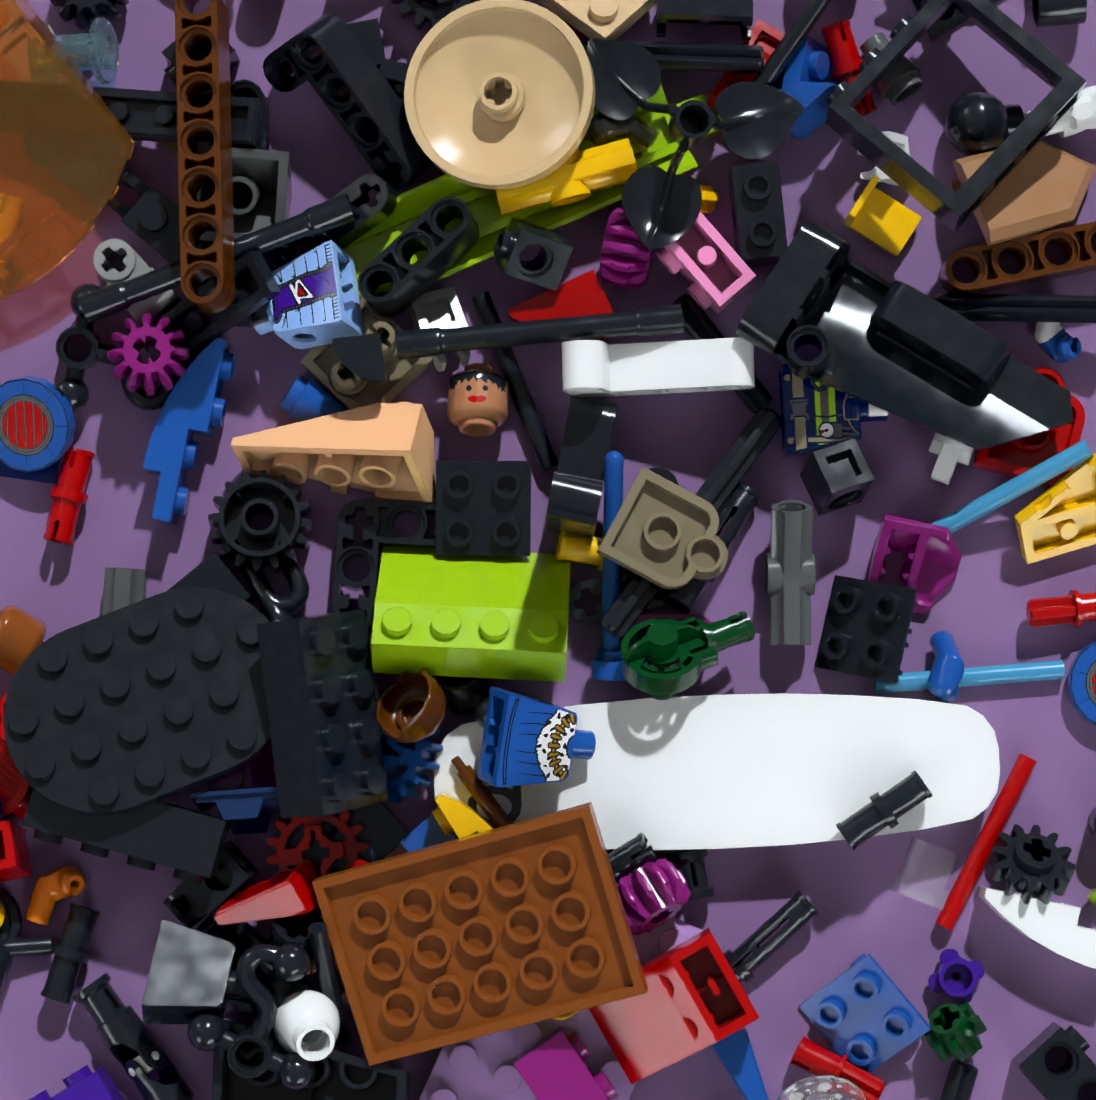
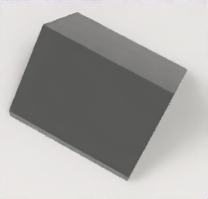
M198 144L196 154L202 155L207 153L213 145ZM232 147L234 239L288 219L292 199L290 152ZM209 183L201 187L197 194V201L204 202L210 199L215 192V184ZM216 230L206 231L199 240L215 241Z

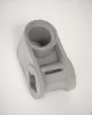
M107 239L100 243L94 252V267L108 285L116 282H125L155 270L153 267L150 268L129 244L120 239ZM114 252L120 257L127 253L123 259L126 268L121 272L114 268L107 271L112 265L108 257ZM171 289L137 302L126 310L143 327V314H151L152 321H154L180 298Z

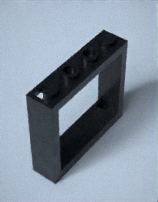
M922 0L921 5L923 8L913 18L906 15L897 23L889 36L892 40L883 50L880 51L874 48L863 59L858 68V71L861 73L850 84L846 81L840 83L827 99L829 107L826 124L954 232L1080 99L1086 84L1085 79L989 0ZM951 5L1053 88L955 194L853 109Z

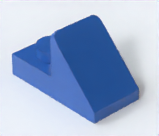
M810 36L805 38L786 65L781 91L789 94L803 105L802 114L788 134L795 139L805 140L826 122L829 107L827 99L837 87L833 83L823 82L830 68L828 48Z

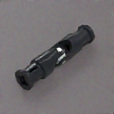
M105 973L72 997L76 1003H82L98 1025L96 1032L115 1059L121 1063L145 1100L193 1099L195 1094L164 1051L157 1045L152 1034L131 1005L125 1006L109 984L111 977L108 973ZM155 1068L159 1075V1082L151 1079L147 1073Z

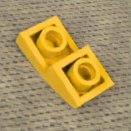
M445 792L435 796V801L439 807L433 810L432 814L446 836L455 832L458 838L472 835L476 831L480 833L495 829L484 817L459 799Z

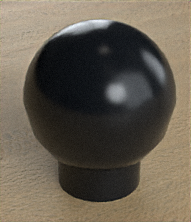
M982 92L967 93L959 97L947 112L945 118L946 136L951 145L958 152L966 156L997 149L1024 120L1023 110L1019 104L1004 105L1001 100L992 94Z

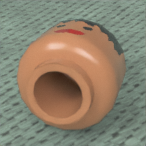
M472 363L465 366L464 371L458 372L450 378L447 385V417L453 425L459 427L460 433L475 437L488 436L495 433L496 428L506 422L508 418L509 386L505 377L492 371L490 365Z

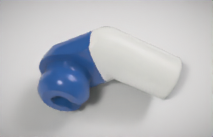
M1036 322L1035 339L1052 360L1059 363H1067L1079 357L1082 350L1080 340L1077 337L1072 338L1063 329L1060 322Z

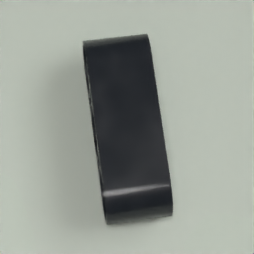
M455 197L441 198L363 269L358 278V290L375 313L388 318L402 313L475 245L479 237V226L466 204ZM453 219H463L462 225L457 230L452 232L444 231L446 225ZM423 250L428 251L424 261L415 265L410 264V260L415 253ZM384 283H393V287L387 295L375 297L379 286Z

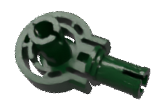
M744 611L709 624L700 619L696 620L695 617L681 622L666 618L643 621L632 627L622 640V673L633 687L648 693L650 697L656 700L669 699L676 693L691 687L699 679L702 670L716 666L718 661L717 652L734 645L752 641L755 637L753 624Z

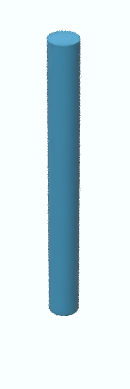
M1085 439L931 524L947 527L952 534L1094 455Z
M1063 660L964 668V674L958 686L968 687L1064 679ZM931 671L903 673L902 676H898L896 684L874 679L875 693L929 690L928 678Z

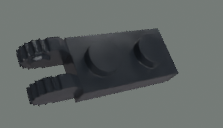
M120 165L114 172L118 176V180L126 187L132 188L141 198L129 210L113 192L103 187L96 193V196L122 218L121 222L167 261L171 264L179 261V208L152 185L147 187L128 169ZM199 240L198 248L202 250L209 248L213 245L214 241Z

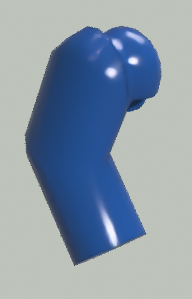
M940 631L935 633L930 639V646L936 658L928 678L929 691L937 701L948 703L958 697V685L963 677L965 666L952 635L947 631Z

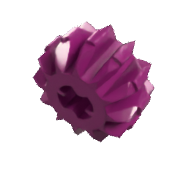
M616 208L608 218L607 228L605 229L600 257V276L604 283L614 284V287L641 289L649 278L655 251L642 245L628 223L623 209Z
M145 313L142 316L143 327L137 328L134 321L130 318L124 321L129 333L128 336L120 332H113L111 339L121 348L108 351L107 357L111 362L120 363L112 371L116 380L129 376L126 387L130 392L137 390L143 381L146 394L153 396L155 394L154 382L161 381L163 387L169 391L173 388L172 381L168 376L169 373L177 377L185 376V367L176 361L188 359L190 352L188 348L178 346L185 339L181 329L168 333L171 326L169 318L163 317L157 326L153 327L151 314ZM148 346H155L159 358L155 362L149 358V364L142 363L139 354L141 348L145 347L146 351H149Z
M666 859L646 862L642 867L633 869L630 874L621 877L617 884L632 936L640 935L643 932L649 933L655 927L663 926L667 920L676 917L677 912L685 908L691 892L686 885L687 881L681 871L677 870L672 862H668Z

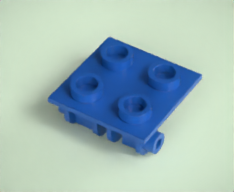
M863 953L851 962L848 970L801 1003L799 1007L840 1057L843 1053L848 1056L846 1061L870 1073L928 1032L931 1027L871 954L865 955Z

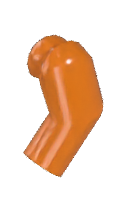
M62 866L41 875L36 882L25 919L38 924L48 925L56 901L71 895H79L83 891L86 881L82 872L74 866Z

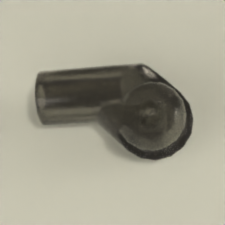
M597 113L592 117L591 125L587 130L588 139L595 145L607 144L610 142L611 137L625 136L646 152L660 135V132L635 114L630 119L619 122Z

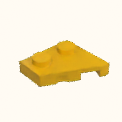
M1096 453L1093 454L1094 456L1081 462L1014 516L1021 554L1027 564L1096 544Z

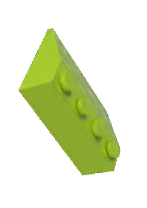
M383 546L371 640L373 673L401 674L403 671L420 674L421 669H424L431 676L565 682L571 561L556 560V554L530 553V556L436 555V548Z

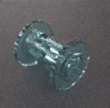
M97 17L92 21L89 33L55 35L48 23L38 21L31 27L27 39V59L30 72L37 83L53 84L57 80L58 72L92 70L94 77H96L99 83L109 84L116 77L119 67V46L112 24L104 17Z

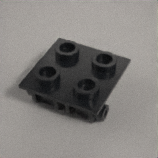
M436 460V555L530 556L531 461Z
M835 575L815 667L896 684L898 676L903 674L900 667L904 648L909 647V643L906 642L907 635L912 634V629L909 626L913 608L918 606V601H915L917 589Z

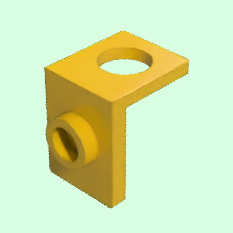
M874 175L843 224L892 256L897 257L922 217L877 189L875 186L880 178Z

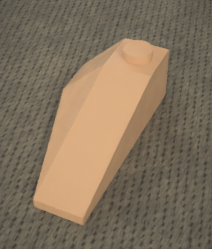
M410 402L375 403L234 437L230 445L243 471L247 472V474L259 476L261 470H266L270 479L276 480L283 474L286 476L287 482L298 485L305 483L307 478L330 485L331 492L346 495L348 487L375 493L374 500L435 504L434 431L422 404Z

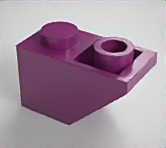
M561 1026L514 1058L515 1067L538 1100H613L618 1096L617 1091L605 1073L602 1071L595 1076L586 1063L585 1059L591 1056V1053L576 1031L568 1035Z

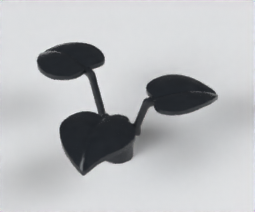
M591 38L586 45L585 51L589 57L595 79L594 108L601 115L619 122L626 121L634 115L638 106L648 112L669 114L671 116L668 125L669 133L673 140L678 143V148L669 164L667 172L658 166L642 167L628 178L622 190L621 201L624 215L642 245L650 250L665 247L678 240L691 228L700 213L702 193L699 183L690 176L676 175L677 168L689 146L698 144L712 128L717 131L724 129L723 141L731 153L745 160H760L773 154L784 143L793 125L803 112V105L789 94L772 86L756 82L732 84L717 96L715 110L721 121H717V117L713 115L709 106L699 100L686 101L680 107L675 103H670L669 105L650 103L647 99L654 96L661 85L660 65L650 51L628 41H610L598 38Z

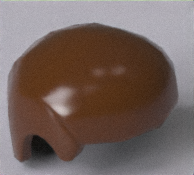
M421 669L420 674L408 671L401 672L399 681L388 687L377 701L376 720L383 733L390 739L401 743H415L432 736L445 717L447 700L443 689L424 669Z

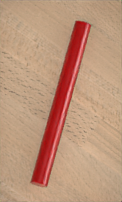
M1021 753L1019 754L935 923L950 931L953 930L987 863L998 834L1003 831L1037 761Z

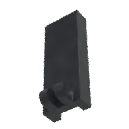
M249 251L234 262L235 294L230 306L225 310L217 313L206 312L188 298H185L160 317V319L163 317L170 319L172 331L179 329L183 331L185 339L179 346L189 349V358L196 355L213 340L222 336L281 293L261 251ZM216 277L199 288L200 297L209 296L215 291L217 287Z

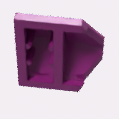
M885 514L874 542L867 581L917 589L915 601H918V606H914L913 612L926 614L932 608L933 603L955 581L962 554L947 527Z

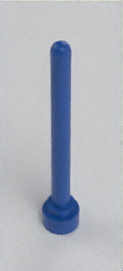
M618 451L608 452L604 461L603 539L623 504L624 459ZM603 557L602 618L621 594L622 566ZM602 627L601 648L596 649V657L592 658L591 678L606 681L626 680L621 670L620 639L610 635Z

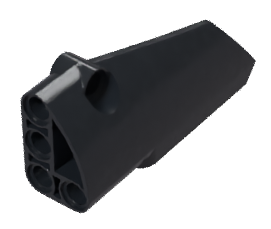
M810 219L800 228L745 311L736 329L735 334L788 365L790 371L796 377L804 380L814 379L977 450L1021 440L1073 423L1074 421L1070 391L1011 357V349L1006 343L914 287L901 281H894L891 284L857 264L850 258L851 244ZM804 344H812L820 349L821 354L817 359L804 361L796 356L795 351Z

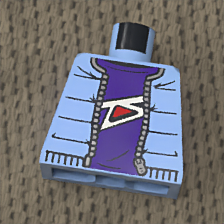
M332 240L324 242L272 271L271 273L281 293L250 315L252 324L260 335L275 331L277 336L295 349L333 344L332 338L364 335L354 258Z

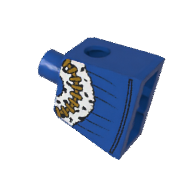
M490 687L477 778L495 787L565 781L569 776L571 758L586 760L592 758L596 746L595 735L592 731L576 730L578 718L577 714L573 711L508 690Z

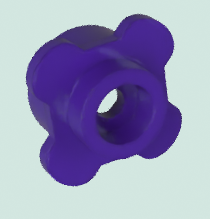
M946 949L939 956L941 963L937 972L930 975L928 979L929 987L935 993L944 992L952 996L957 1004L969 1003L973 998L972 991L976 987L977 980L981 979L984 975V968L979 961L972 960L969 962L959 957L955 949ZM954 972L960 973L958 981H953L952 979Z

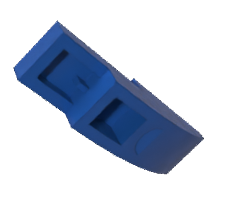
M216 338L196 357L186 369L185 376L179 379L171 391L156 421L148 443L142 469L149 473L160 474L151 518L157 522L176 525L178 515H186L190 499V488L184 487L187 469H195L199 454V442L193 441L194 434L213 437L215 426H223L227 409V400L221 399L224 380H232L236 364V353L230 352L231 345L226 339Z

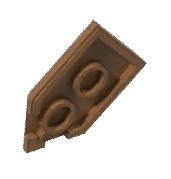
M1041 140L974 211L988 246L1072 223L1096 172V166ZM996 149L953 161L952 164L961 185L973 175Z

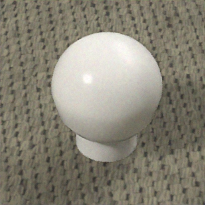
M313 990L297 991L287 996L277 1008V1016L273 1026L275 1038L289 1053H298L308 1061H319L327 1057L334 1048L340 1029V1017L335 1004L324 994Z

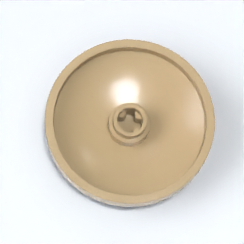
M480 0L451 12L434 25L424 36L416 48L407 70L404 88L405 111L410 129L417 143L428 158L444 173L460 182L479 188H516L548 176L564 164L576 151L589 128L593 116L596 93L595 79L589 57L574 31L556 14L542 6L525 0Z

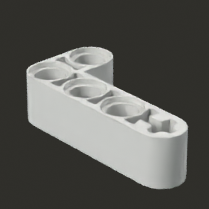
M743 338L611 345L600 340L562 342L563 392L577 397L594 398L751 389L755 387L754 346Z

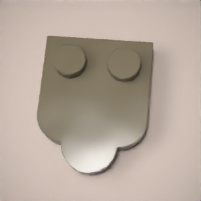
M642 467L596 552L657 586L668 590L679 589L685 586L692 577L698 580L715 578L724 570L728 560L726 545L715 535L719 527V516L714 506L705 499L645 467Z

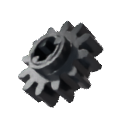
M1015 824L1010 836L1000 832L987 860L989 865L995 867L991 880L995 882L1006 881L1007 885L1004 895L1010 896L1015 891L1022 893L1024 904L1028 905L1033 895H1038L1039 900L1045 905L1049 904L1053 893L1058 896L1064 895L1074 873L1076 865L1067 861L1072 849L1064 846L1057 848L1055 844L1058 834L1051 833L1048 837L1040 835L1039 825L1035 824L1030 833L1026 834L1021 826Z

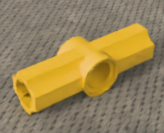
M629 138L582 151L577 148L564 164L548 176L525 186L494 190L503 217L547 204L556 207L581 201L592 195L591 192L626 183L628 178L637 171V165Z

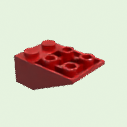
M709 928L642 966L648 986L646 994L589 1008L631 1084L717 1043L760 1018Z

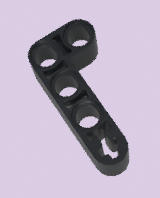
M331 14L321 16L265 58L263 63L264 75L267 81L280 92H290L307 80L310 82L375 174L391 184L394 189L405 188L433 164L417 143L410 129L404 104L341 18Z

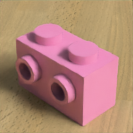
M701 212L694 224L683 236L672 244L660 248L656 253L660 262L671 274L675 275L680 271L691 284L687 288V292L703 310L711 307L716 314L720 313L749 288L756 278L755 273Z

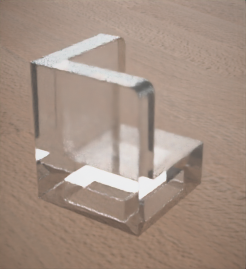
M912 837L892 890L943 910L949 894L944 889L955 863L956 855Z

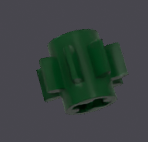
M946 1002L928 1016L931 1029L923 1034V1036L941 1061L944 1062L951 1057L954 1060L964 1062L972 1057L978 1049H982L983 1046L980 1043L979 1034L987 1031V1027L980 1016L975 1014L968 1002H965L961 1007Z

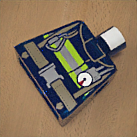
M782 364L778 369L780 416L783 420L781 426L783 458L810 454L853 438L858 443L862 436L861 422L887 421L888 412L814 379L804 380L796 377L786 364Z

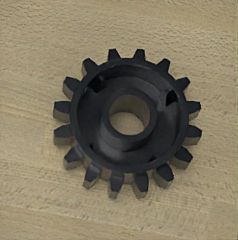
M261 470L259 477L250 478L247 472L242 473V482L236 485L229 481L225 483L227 494L224 498L220 496L213 498L214 506L219 510V513L209 514L208 521L210 526L220 529L213 531L210 536L213 544L225 543L219 551L224 561L236 556L235 567L237 571L241 572L247 563L253 565L255 576H260L263 571V565L269 564L275 574L280 573V560L285 558L294 565L297 562L294 552L295 547L307 550L309 546L308 539L301 533L313 531L312 520L302 518L311 512L309 501L297 502L302 496L301 488L296 485L288 489L286 487V476L283 474L276 480L268 478L266 470ZM259 514H266L273 518L272 524L265 530H254L248 524L254 516Z

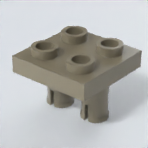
M363 297L360 299L364 335L381 334L386 383L366 381L350 372L338 358L333 344L313 347L300 360L301 364L349 410L375 403H393L433 362L432 357L398 360L395 332L402 331L403 329L390 317H382L375 313Z

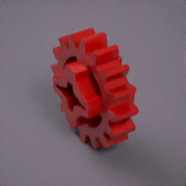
M350 810L344 811L339 816L330 814L326 816L291 817L292 821L290 823L279 819L275 822V826L282 832L280 837H269L266 842L277 848L276 854L267 857L266 863L278 864L280 870L273 876L291 869L290 866L308 863L316 878L332 874L331 868L338 859L349 857L346 869L368 864L370 862L360 858L359 855L361 851L370 848V842H358L356 836L365 827L363 824L351 827L347 823L352 814ZM324 821L336 826L346 839L336 840L328 834ZM304 824L305 837L298 846L287 848L294 831ZM315 838L319 840L320 847H328L330 855L322 859V867L317 864L316 858H308L306 854L307 849L314 847Z

